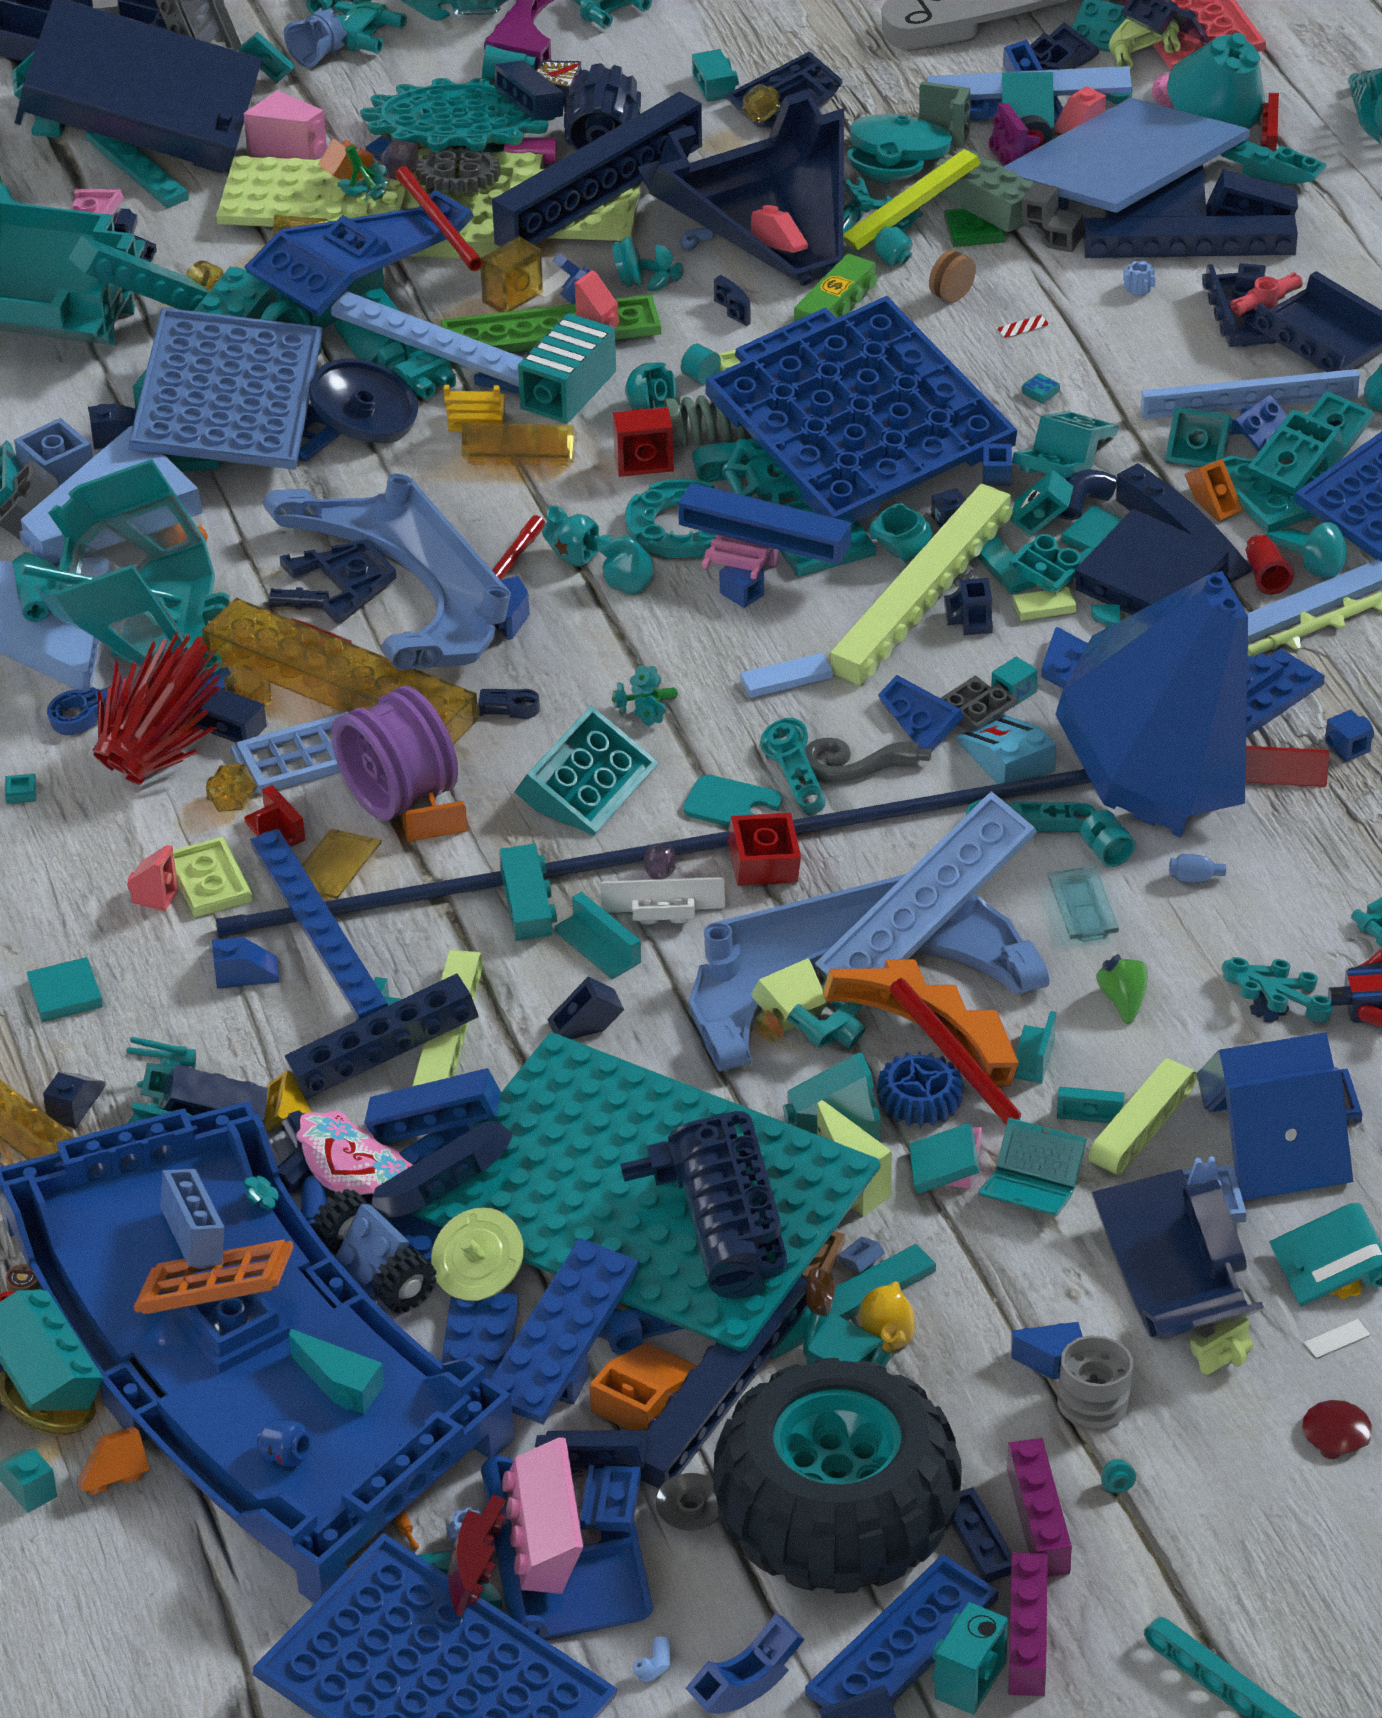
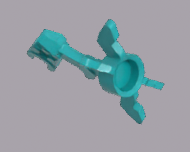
M858 177L856 185H853L849 179L845 181L844 191L853 202H857L860 205V211L878 210L892 200V197L889 195L886 196V200L869 198L865 181L861 177ZM919 207L892 227H898L905 231L914 224L918 217L923 216V212L920 211Z

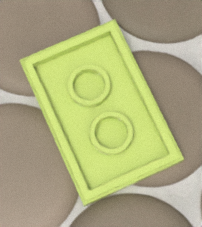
M224 836L173 850L177 883L194 918L253 902L252 893Z

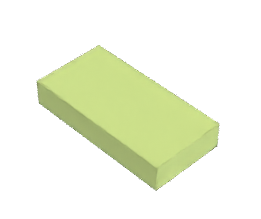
M1069 587L1063 588L1056 594L1045 590L1013 595V605L1020 621L1076 613V603Z

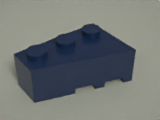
M1226 169L1222 170L1206 204L1207 216L1295 215L1298 209L1296 189Z

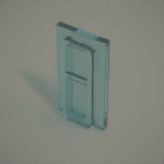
M1096 866L1048 872V879L1070 939L1078 938L1081 942L1105 939L1108 937V934L1119 932L1117 921Z

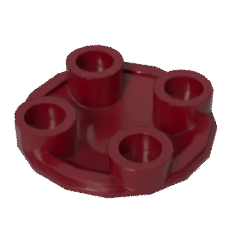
M1328 1400L1319 1402L1308 1409L1303 1417L1302 1429L1307 1440L1320 1449L1321 1454L1325 1458L1336 1459L1341 1454L1355 1452L1361 1447L1367 1446L1371 1441L1372 1424L1367 1414L1358 1406L1346 1401Z

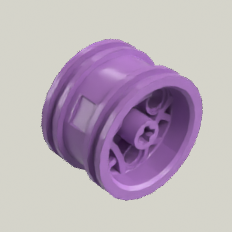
M401 686L393 690V692L381 696L376 706L368 710L356 708L336 718L332 724V747L340 772L357 801L370 815L378 820L388 821L408 811L414 800L420 797L428 798V793L433 792L434 797L454 788L457 783L458 761L450 735L435 708L419 691L410 686Z

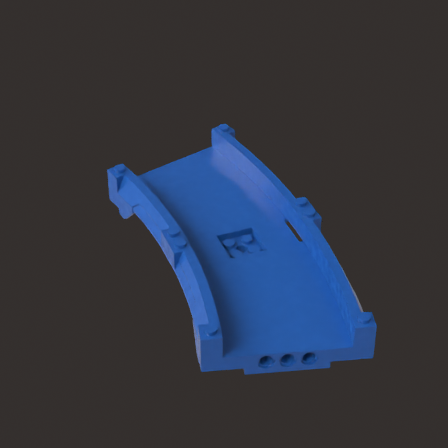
M250 1101L188 1117L185 1108L57 1142L58 1152L0 1167V1210L9 1236L16 1237L27 1264L34 1272L43 1290H48L103 1376L100 1384L103 1404L124 1429L134 1426L139 1430L142 1442L150 1438L204 1494L242 1529L295 1569L299 1593L314 1604L347 1571L346 1561L472 1448L489 1459L498 1455L514 1440L511 1394L486 1378L485 1368L470 1357L448 1361L445 1364L439 1361L397 1325L368 1296L327 1249L281 1181L265 1126L259 1114H255ZM196 1169L225 1227L223 1251L285 1239V1242L292 1241L294 1248L278 1286L273 1287L271 1291L144 1315L142 1312L135 1313L134 1305L151 1268L156 1267L158 1263L184 1259L160 1207L162 1170ZM259 1175L267 1179L271 1183V1187L276 1188L279 1197L275 1202L273 1210L268 1212L265 1208H261L259 1202L252 1205L251 1202L247 1201L248 1196L246 1192L248 1189L242 1186L245 1178L252 1176L256 1178ZM264 1259V1260H259V1261H253V1262H251V1263L266 1261V1260H269V1259ZM241 1264L223 1267L222 1269L240 1266ZM211 1269V1270H206V1271H201V1272H196L195 1274L203 1273V1272H209V1271H212L213 1269ZM262 1274L244 1277V1279L262 1276ZM184 1275L175 1276V1277H170V1278H167V1279H172V1278H177V1277H183ZM234 1279L223 1282H217L216 1284L234 1281ZM206 1285L191 1287V1288H188L187 1290H189V1289H194V1288H199V1287H205ZM178 1290L160 1293V1295L177 1292ZM291 1329L382 1363L384 1387L364 1415L353 1410L343 1409L333 1403L295 1362L290 1354L288 1333ZM135 1357L166 1396L160 1398L129 1361L130 1358ZM275 1418L296 1421L303 1424L311 1438V1449L308 1456L297 1466L275 1465L264 1461L261 1457L257 1445V1436L268 1421Z

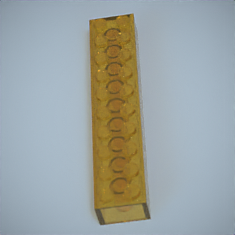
M235 598L202 629L203 643L208 647L206 652L215 650V653L221 656L223 664L341 712H350L356 708L368 710L377 705L381 696L393 692V690L401 686H410L419 691L435 708L450 735L453 745L478 721L477 693L417 669L397 670L382 655L239 598Z

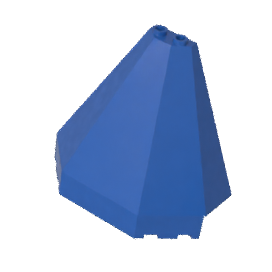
M1223 571L1211 573L1093 635L1062 691L1055 713L1103 805L1114 810L1118 806L1132 812L1133 818L1155 826L1157 823L1171 829V834L1178 837L1182 836L1189 815L1192 816L1245 804L1248 615Z

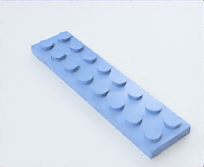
M991 791L815 963L817 969L827 977L829 969L883 968L886 960L909 959L1037 833L1035 827Z

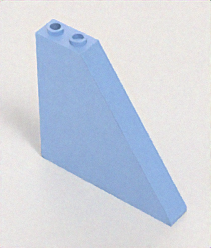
M130 426L21 519L22 531L19 532L23 546L28 547L32 554L44 558L53 564L59 563L65 537L48 512L55 505L62 507L70 499L68 493L77 485L153 459L190 517L203 513L199 489L164 454L129 450V440L133 426ZM163 505L128 518L145 533L179 522L168 505ZM106 526L83 548L82 554L126 540V538Z
M81 560L78 574L92 577L107 574L106 560ZM0 561V653L75 689L87 690L91 688L99 640L81 629L64 623L54 616L50 609L47 617L41 621L31 622L24 618L21 601L18 599L13 562ZM60 562L54 564L56 569L59 570Z

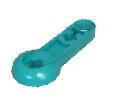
M796 718L777 720L762 733L760 739L761 750L767 757L780 763L802 812L807 815L816 814L825 807L826 798L805 753L809 738L807 727ZM804 776L807 785L802 787L799 778ZM811 795H818L816 801H814L813 803H804L807 797Z
M982 799L973 802V803L967 808L966 815H967ZM1013 801V804L1005 802L1034 826L1036 831L1080 832V828L1085 820L1077 819L1075 816L1085 815L1088 817L1096 812L1095 808L1087 803Z

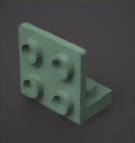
M921 82L919 87V118L937 123L946 128L953 136V147L963 148L970 132V88Z

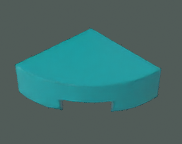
M1091 604V617L1094 621H1099L1108 628L1121 621L1120 605Z

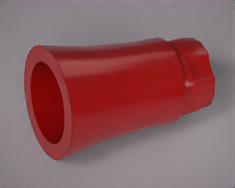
M1252 536L1247 541L1245 551L1254 573L1257 588L1262 593L1269 595L1283 592L1294 580L1292 566L1283 558L1275 543L1268 536Z

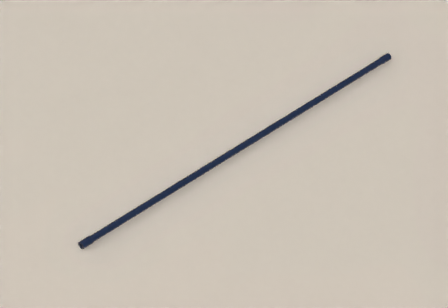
M1085 769L794 819L793 823L796 834L968 805L985 798L991 791L1002 799L1092 782ZM729 831L547 862L546 873H543V879L728 847ZM501 871L324 902L332 915H339L504 885ZM290 908L249 915L240 914L217 918L215 922L218 937L245 933L253 929L297 922Z

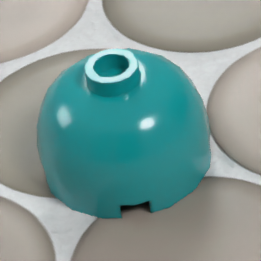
M644 363L632 370L625 386V394L632 409L663 408L666 398H676L675 377L672 370H666L664 367L666 366L665 363Z

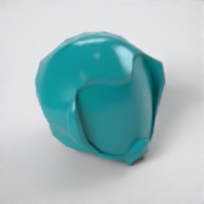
M904 503L895 504L885 509L870 525L871 540L877 539L885 550L894 557L902 559L904 563L914 559L933 538L930 525L925 521V518L915 510L905 506Z

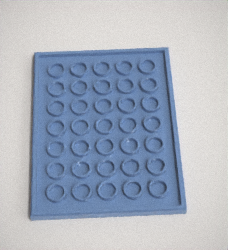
M1130 97L1003 166V168L1016 172L1018 176L1026 180L1058 187L1059 197L1117 213L1250 138V129Z
M161 308L129 440V450L296 470L310 401L309 391L315 375L323 327Z

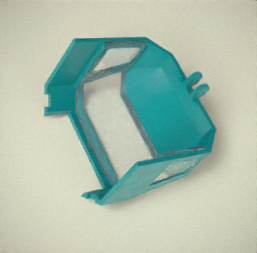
M153 459L77 485L68 493L70 499L62 507L55 505L48 512L65 537L59 570L96 578L76 585L56 581L55 589L52 588L51 590L47 589L42 583L33 587L54 616L64 623L83 630L110 647V652L113 656L131 664L136 662L137 665H141L152 641L154 640L156 646L152 652L151 660L162 640L166 639L167 644L158 660L159 662L176 632H178L179 637L171 649L172 655L176 648L181 645L187 634H189L190 640L184 647V652L191 647L197 637L203 638L201 645L205 644L208 620L217 623L228 617L230 596L225 592L212 594L215 574L205 538ZM149 588L171 592L181 597L182 601L180 603H165L169 609L182 614L181 618L173 620L157 595Z

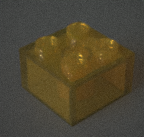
M520 236L481 258L483 260V265L480 268L482 301L499 313L512 311L543 293L541 249Z

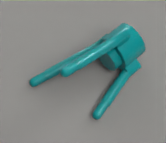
M137 1037L130 1038L131 1043L158 1050L128 1047L126 1052L129 1054L175 1060L180 1062V1066L187 1065L196 1069V1049H187L185 1046H173ZM143 1081L137 1082V1087L143 1086Z

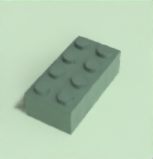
M967 150L977 155L981 164L937 195L1006 232L1026 225L1022 221V198L1033 184V181L1018 176L1016 172L999 166L997 162L980 156L976 151ZM952 157L935 163L934 170Z

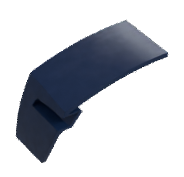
M1179 1169L1091 1193L1123 1279L1149 1337L1158 1336L1159 1339L1170 1338L1255 1314L1264 1308L1262 1301L1248 1305L1243 1291L1238 1287L1234 1273L1246 1270V1258L1221 1186L1216 1179L1188 1186L1183 1170Z

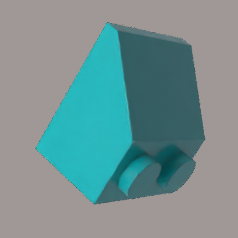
M1175 406L1165 462L1203 467L1208 463L1224 458L1233 419L1228 414Z

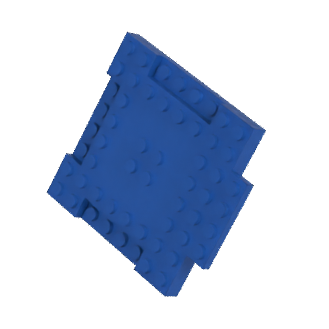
M888 296L882 297L837 319L825 307L736 348L735 357L741 363L706 378L705 394L736 428L743 426L799 486L801 498L816 514L848 521L851 524L879 511L881 502L964 462L971 467L983 461L984 444H1012V447L1016 444L1017 429Z

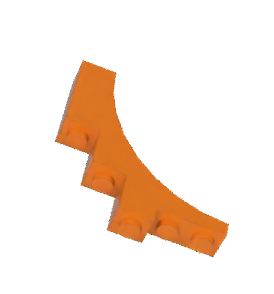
M916 959L886 960L883 968L829 969L822 992L826 1001L850 1002L876 1007L917 1023L890 992V985L899 978L905 979L997 1086H1011L1019 1062L996 1010H966L956 985H926Z

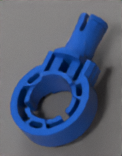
M123 680L121 681L119 694H120V691H121V687H122ZM95 687L87 690L76 689L57 695L47 707V715L52 728L64 735L82 733L91 728L98 719V690L102 693L105 712L108 688L102 690ZM72 707L81 708V713L71 717V721L67 717H62V709L67 711Z

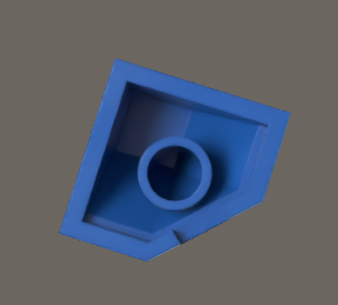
M244 937L212 940L217 989L279 982L276 955Z

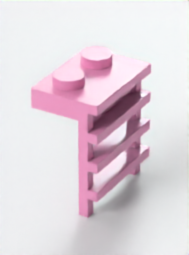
M716 534V538L712 539L711 547L706 550L705 558L701 564L704 569H707L712 562L751 570V578L756 579L763 565L775 567L778 561V550Z

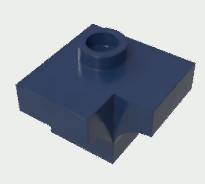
M989 578L960 580L957 591L944 596L947 625L962 624L964 635L993 633L992 596Z

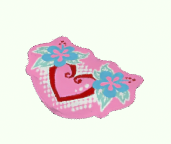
M340 1111L305 1113L300 1118V1130L296 1134V1139L302 1143L306 1162L315 1178L324 1187L332 1191L343 1193L344 1189H349L350 1191L355 1190L360 1195L374 1194L377 1186L413 1165L406 1161L397 1150L376 1141L370 1131L353 1124Z

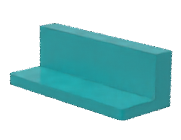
M583 892L572 897L573 915L555 925V932L611 979L620 976L641 963L640 939Z

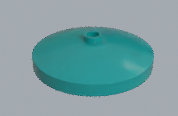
M899 114L871 115L855 120L850 126L849 139L851 143L857 148L876 155L877 145L884 140H892L900 144L902 147L901 160L935 159L946 155L951 149L952 135L946 128L918 117Z

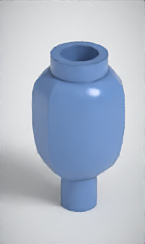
M1180 854L1177 858H1170L1169 876L1176 877L1181 883H1204L1213 876H1226V864H1215L1210 858L1202 855Z

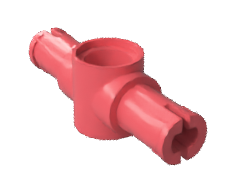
M1295 272L1279 280L1269 276L1260 277L1255 281V288L1249 290L1245 296L1230 302V310L1237 317H1240L1253 309L1256 310L1259 303L1271 309L1278 305V301L1283 299L1285 294L1300 289L1303 285L1302 278L1296 275Z

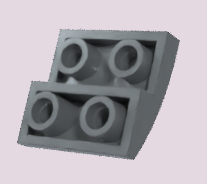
M976 675L941 697V699L962 710L964 717L957 725L974 731L979 730L1017 705L1019 701L998 683L990 687Z

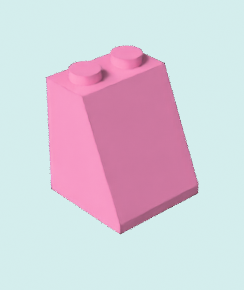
M277 90L243 113L249 157L316 160L320 159L327 150L324 110Z

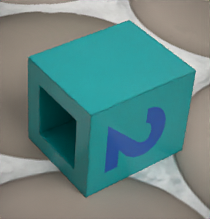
M1016 656L992 671L991 687L998 683L1019 700V704L1037 692L1038 670Z

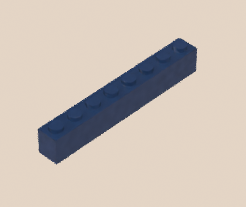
M1295 215L1084 218L1083 229L1085 258L1296 255L1298 237Z
M802 1277L798 1279L747 1350L740 1352L718 1342L714 1346L711 1345L707 1348L701 1363L696 1369L689 1371L680 1390L677 1393L671 1394L665 1409L658 1417L655 1416L648 1425L649 1440L644 1468H640L641 1481L659 1489L667 1480L682 1473L808 1309L806 1279Z

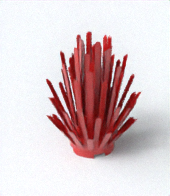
M176 632L158 664L157 662L167 644V640H162L151 660L152 652L156 646L153 640L132 688L131 684L137 667L136 662L132 663L128 678L123 679L120 694L122 676L118 673L119 664L115 661L112 686H109L107 689L105 712L102 693L98 690V742L92 749L94 751L93 755L109 770L113 771L116 769L123 774H127L125 780L141 785L149 774L180 763L183 759L198 754L199 751L196 750L183 753L182 749L217 729L210 727L204 731V729H197L198 726L194 725L207 715V710H203L192 720L190 719L220 689L221 686L213 688L220 680V676L214 677L185 708L220 665V663H215L201 674L215 653V650H212L203 659V655L208 647L205 644L201 645L203 642L202 637H197L191 647L184 652V647L190 640V636L187 634L181 645L176 648L172 655L171 649L179 637L178 632Z

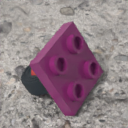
M999 103L997 114L994 115L993 119L994 128L992 136L989 138V148L1002 166L1013 162L1052 140V130L1045 119L1038 115H1028L1019 118L1009 103Z

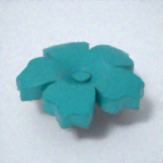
M257 1175L256 1178L252 1176L243 1180L242 1186L248 1189L246 1192L248 1196L247 1201L251 1202L252 1205L259 1202L261 1208H265L268 1212L275 1208V1202L278 1200L279 1194L276 1188L271 1187V1183L267 1179Z

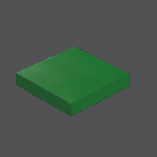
M963 208L944 210V219L953 247L1005 242V234L1002 229Z

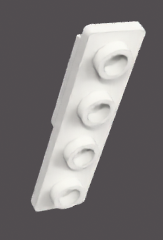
M724 878L608 881L601 883V908L607 913L633 912V921H639L641 924H655L658 920L670 919L672 923H685L689 919L695 918V910L723 909L725 907Z

